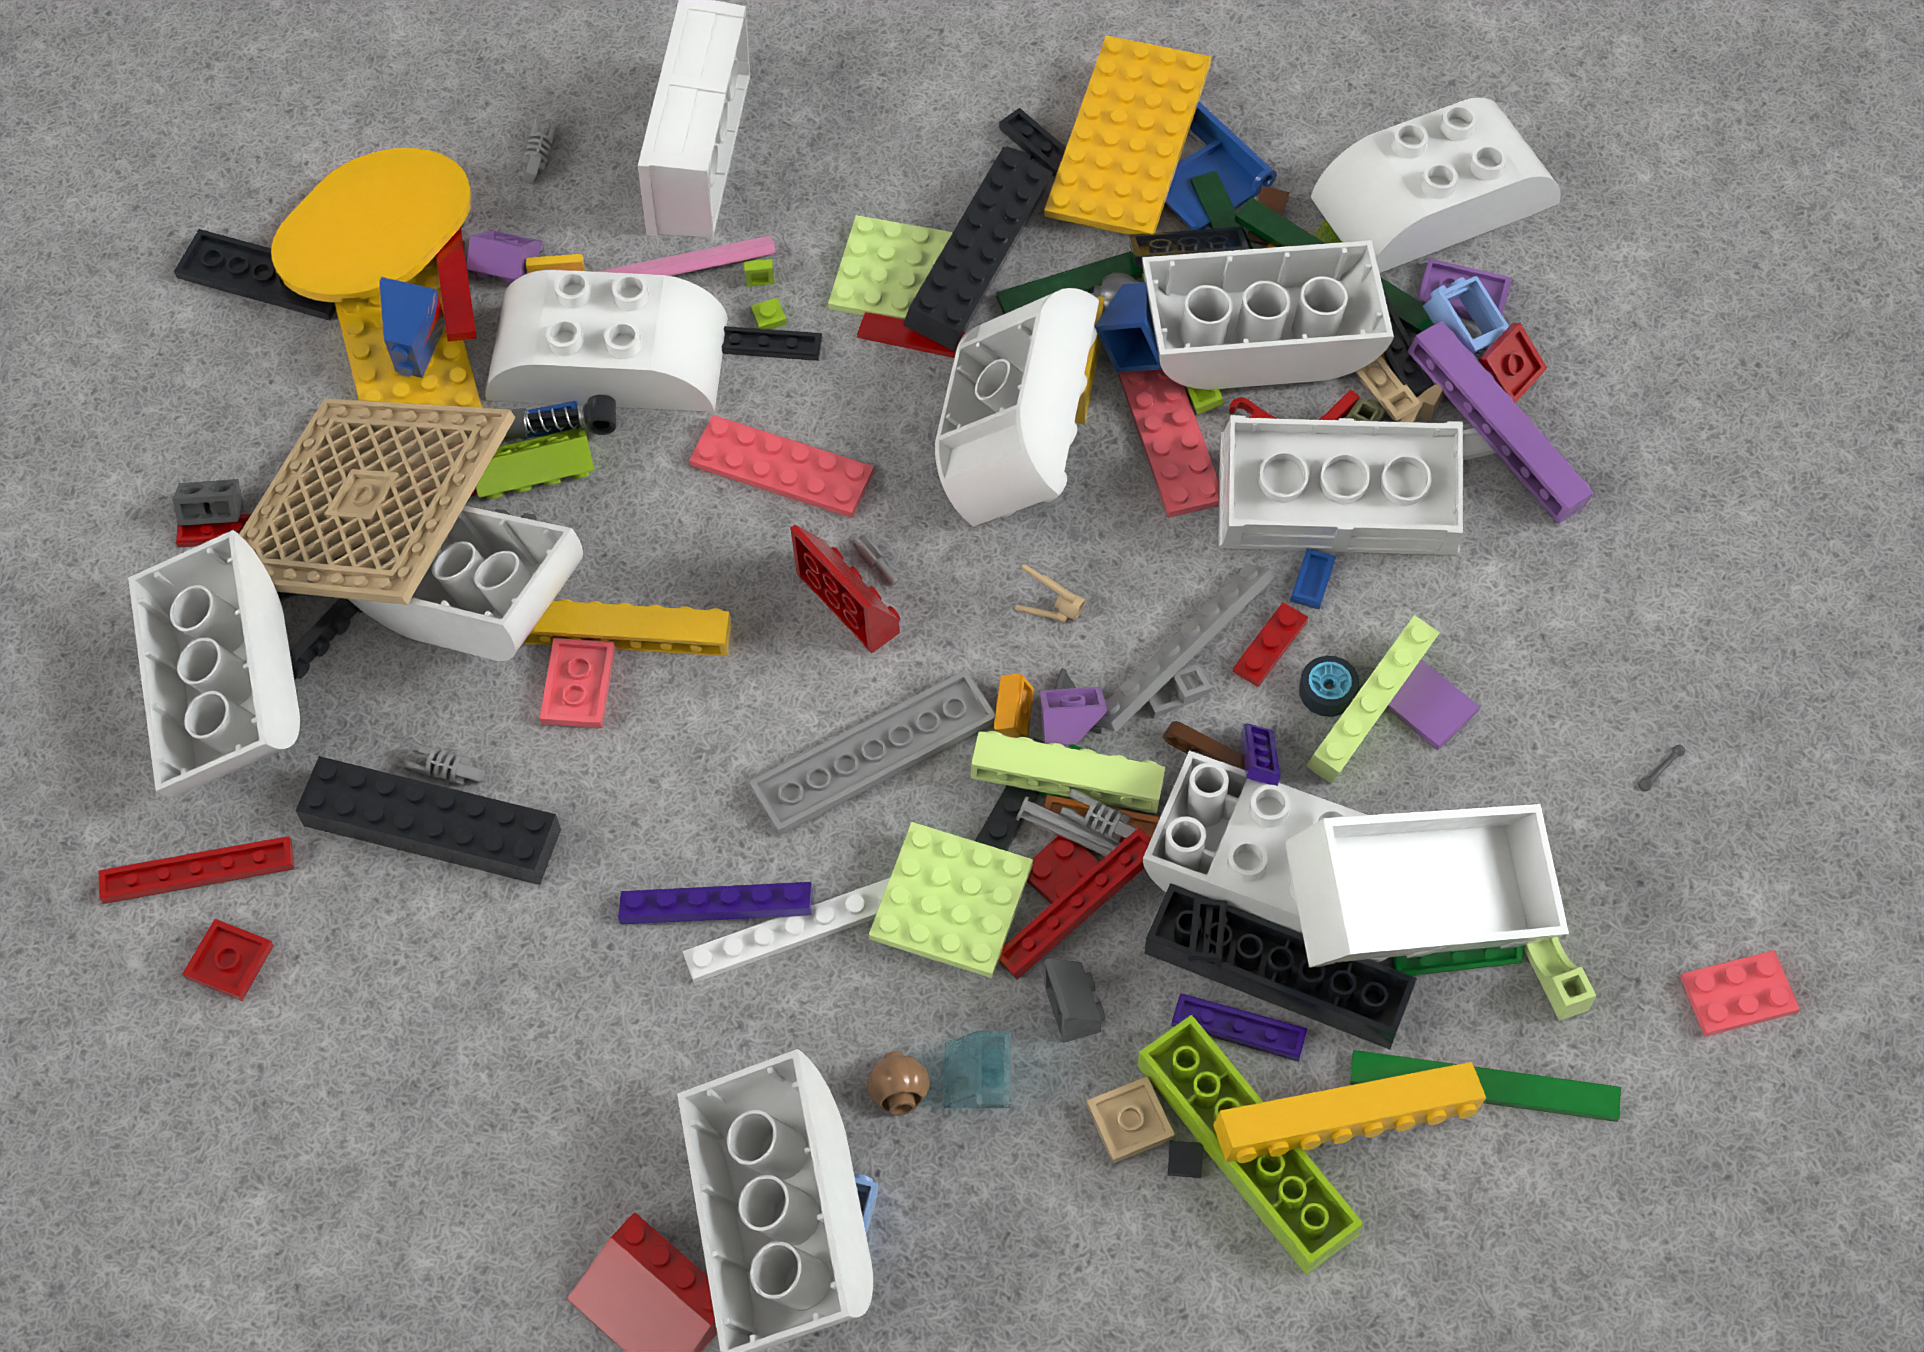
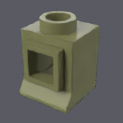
M1360 397L1345 418L1354 419V421L1383 422L1386 410L1376 400H1365Z

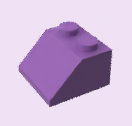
M495 230L471 235L466 264L467 269L476 271L475 275L479 277L492 278V275L502 277L503 282L512 283L519 277L528 274L526 258L537 257L543 241Z

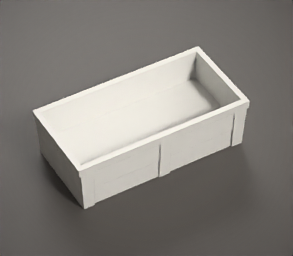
M715 0L678 1L638 162L646 235L658 236V234L711 238L714 236L750 79L746 6Z
M1231 415L1224 432H1221L1218 548L1306 551L1309 548L1316 551L1459 555V544L1463 534V422L1354 421V419L1339 418L1338 420L1270 419Z
M1540 804L1323 818L1317 821L1316 824L1285 841L1309 967L1325 966L1335 962L1396 956L1412 958L1438 952L1500 947L1501 949L1515 948L1569 934Z

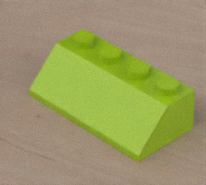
M578 427L499 446L476 485L478 496H485L487 500L503 496L504 491L514 489L515 493L528 491L532 489V485L542 482L544 486H550L560 483V478L572 476L573 479H579L589 476V471L595 469L585 428Z

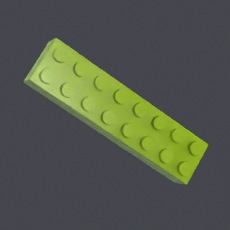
M1192 1015L1139 1051L1138 1068L1146 1077L1148 1076L1151 1084L1197 1141L1203 1145L1205 1151L1306 1276L1359 1237L1364 1223L1302 1148L1291 1149L1287 1153L1272 1157L1270 1154L1257 1156L1254 1160L1246 1163H1238L1237 1160L1225 1162L1213 1127L1221 1110L1262 1103L1263 1101Z

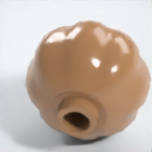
M899 1051L885 1054L884 1059L875 1064L867 1079V1091L872 1101L884 1111H890L892 1115L898 1116L913 1112L916 1106H919L926 1097L930 1086V1078L925 1067L915 1058L903 1056V1053Z

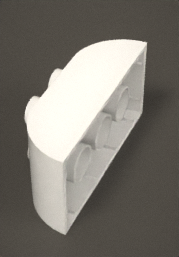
M1471 98L1373 133L1354 143L1326 168L1312 191L1311 199L1341 242L1372 240L1379 273L1557 205L1560 202L1561 193L1557 182L1497 103L1486 98Z
M1372 240L1142 257L1160 365L1170 379L1187 387L1212 390L1217 388L1225 389L1331 380L1353 373L1372 363L1385 352L1394 337Z
M541 270L528 273L513 281L504 293L486 386V401L545 404L577 401V405H585L587 400L594 395H608L615 399L616 407L715 412L723 355L721 346L724 343V327L727 326L728 319L726 311L721 303L705 289L689 281L667 275L568 270Z
M464 506L408 605L348 600L380 624L407 638L495 661H507L513 658L583 558V549L579 538L572 528ZM390 544L387 545V546H385L384 548L378 550L377 552H379V551L385 549L386 547L390 546ZM395 557L392 558V559H390L389 561L383 563L382 565H384V564L390 562L391 560L395 559Z
M232 530L129 577L156 792L166 796H178L291 747L299 734L300 713L283 609L267 570L249 544Z
M796 1049L678 1093L720 1352H758L864 1315L872 1299L873 1269L847 1136L834 1098L823 1077L810 1059L803 1052Z

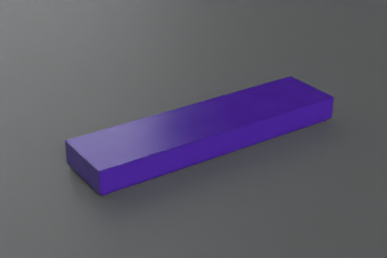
M1248 723L1244 724L1241 731L1246 778L1278 786L1281 775L1274 731Z
M1182 993L1179 995L1171 1026L1175 1027L1192 1015L1210 1037L1298 1062L1308 1029Z

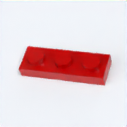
M1282 602L1235 664L1233 673L1259 687L1306 625L1308 616Z

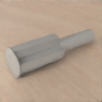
M862 534L856 538L853 546L871 568L876 566L889 583L895 585L898 582V578L885 564L884 554L867 534Z

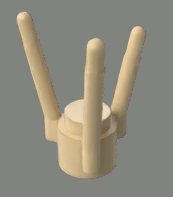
M1023 564L1022 570L1059 594L1054 606L1059 611L1057 613L1016 605L1015 610L1057 619L1063 623H1066L1068 618L1076 621L1083 610L1086 599L1068 591L1048 576L1041 575Z

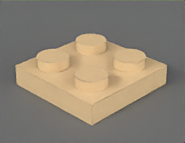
M1148 1076L1086 1100V1106L1113 1164L1175 1139L1173 1129Z

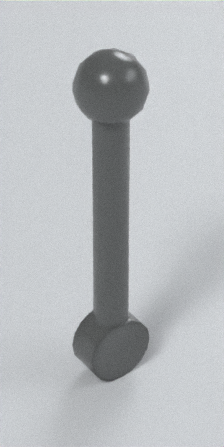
M1682 745L1674 746L1673 753L1648 779L1644 778L1640 781L1639 788L1642 791H1649L1654 780L1677 757L1685 754V748Z

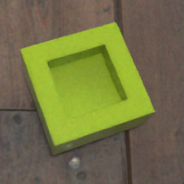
M757 259L744 262L747 287L775 284L772 259Z
M778 297L751 305V312L758 329H774L787 325V320Z

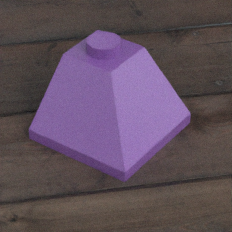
M1101 686L1039 690L1045 744L1059 743L1065 746V748L1069 747V744H1077L1107 712Z

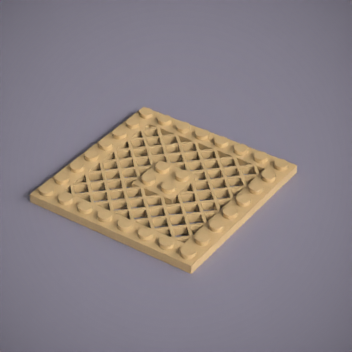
M324 398L239 535L256 553L278 592L408 605L515 420V416L508 409ZM390 544V546H388V547H386L385 549H383V550L377 552L378 550H380V549H382V548H384L385 546H387V545ZM395 557V559H393V560H391L390 562H388V563L382 565L383 563H385V562H387V561H389L390 559H392V558Z

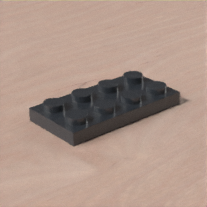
M1242 227L1153 233V235H1129V245L1135 267L1142 269V257L1249 249Z

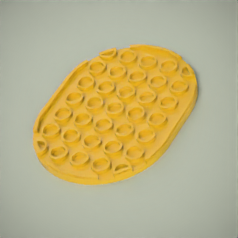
M393 148L376 151L341 165L328 174L281 223L273 238L271 256L276 272L284 284L292 291L304 297L325 302H343V299L360 297L361 300L379 296V281L381 277L408 282L434 258L466 220L471 209L470 201L472 194L466 173L449 157L419 148Z

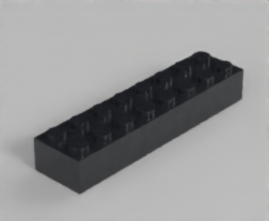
M1005 147L1002 148L909 306L903 326L952 351L956 349L1043 196L1053 173L1052 171Z
M321 756L318 757L295 810L304 827L537 885L541 884L561 831L557 816L554 813Z
M1170 883L1146 937L1144 954L1391 1050L1417 978L1369 959L1335 962L1325 966L1309 967L1303 934L1228 905L1226 909L1221 966L1214 965V962H1208V964H1201V961L1197 960L1194 963L1188 962L1194 898H1210ZM1200 906L1196 952H1202L1207 908L1204 906ZM1213 908L1209 953L1213 954L1216 951L1220 908Z

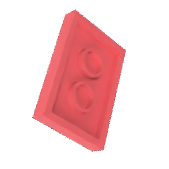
M553 638L539 718L541 725L603 728L615 654L614 642Z
M1775 950L1682 973L1680 977L1704 1037L1793 1015L1800 1010Z

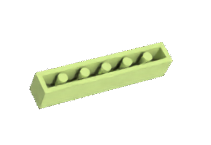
M1414 615L1313 754L1306 765L1307 768L1331 784L1440 632Z
M979 731L971 764L970 778L1070 797L1069 793L1073 788L1103 804L1157 814L1165 766H1160L1156 762L1149 760L1142 762L1128 760L1122 755L1107 756L1097 754L1090 749L1076 750L1065 748V746L1059 743L1044 744L1034 742V740L1027 737H1007L996 731Z

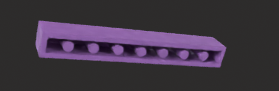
M1443 321L1417 334L1408 353L1434 383L1443 389L1442 392L1554 520L1559 524L1584 508L1594 494L1588 483L1575 472L1568 460L1559 454L1552 446L1550 440L1536 428L1529 416L1521 411L1513 402L1511 396L1494 380L1491 373L1486 371L1475 359L1474 354L1467 350L1460 342L1456 334Z

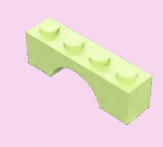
M1558 937L1523 945V949L1559 1021L1590 1010L1597 995L1583 968L1574 965L1567 957Z

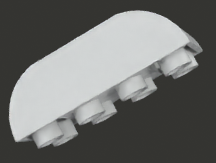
M1075 288L1061 289L972 328L962 337L957 346L935 440V459L939 478L947 497L957 512L973 527L999 517H1009L1018 510L1043 501L1051 502L1062 493L1066 486L1067 475L1064 470L1069 446L1077 434V425L1074 421L1079 397L1087 385V377L1084 372L1088 352L1097 336L1094 323L1099 299L1088 292Z
M1189 750L1145 852L1143 864L1150 878L1165 892L1171 883L1213 900L1227 901L1228 906L1303 934L1285 841L1316 824L1317 821L1323 818L1363 816L1367 814L1281 783L1275 786L1247 779L1245 770ZM1388 957L1375 958L1369 960L1378 963L1387 959Z

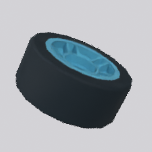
M1337 656L1315 658L1305 666L1301 674L1299 684L1300 698L1311 712L1320 716L1334 717L1341 715L1358 693L1359 676L1355 668L1347 660ZM1330 683L1333 689H1326L1325 686Z

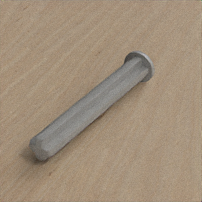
M1027 796L1016 817L1018 821L1022 818L1104 856H1107L1121 843L1028 801L1029 797Z

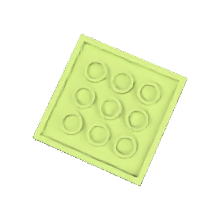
M856 215L830 295L828 309L864 315L865 312L905 320L909 306L953 232Z
M911 822L869 932V940L992 978L1032 868L1033 859Z

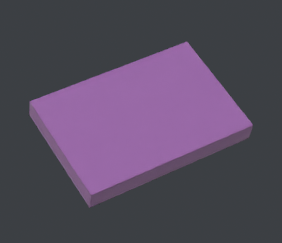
M1428 258L1417 300L1426 304L1431 299L1430 293L1443 285L1449 288L1451 283L1461 277L1468 280L1477 276L1502 315L1512 277ZM1460 298L1449 302L1458 317L1473 320Z
M1420 660L1386 708L1434 748L1439 750L1479 711L1480 706L1423 660Z

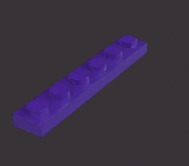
M811 882L621 891L618 919L620 925L811 916L813 888Z

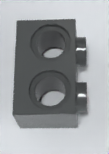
M239 479L179 483L172 499L178 526L237 522L243 509Z

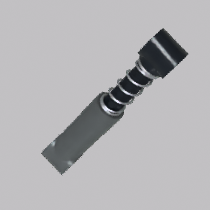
M594 395L587 400L585 405L577 406V409L567 410L565 407L564 410L553 411L551 409L550 412H540L538 410V413H529L526 408L509 409L515 416V420L504 439L529 437L531 431L536 433L540 429H544L547 432L551 428L563 430L564 427L569 426L576 429L579 425L596 435L610 434L616 429V401L608 395Z

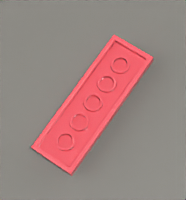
M1162 369L1118 372L1123 392L1168 518L1219 506V480L1184 385L1170 379Z
M712 415L689 459L690 466L850 518H853L874 474V466L715 415Z

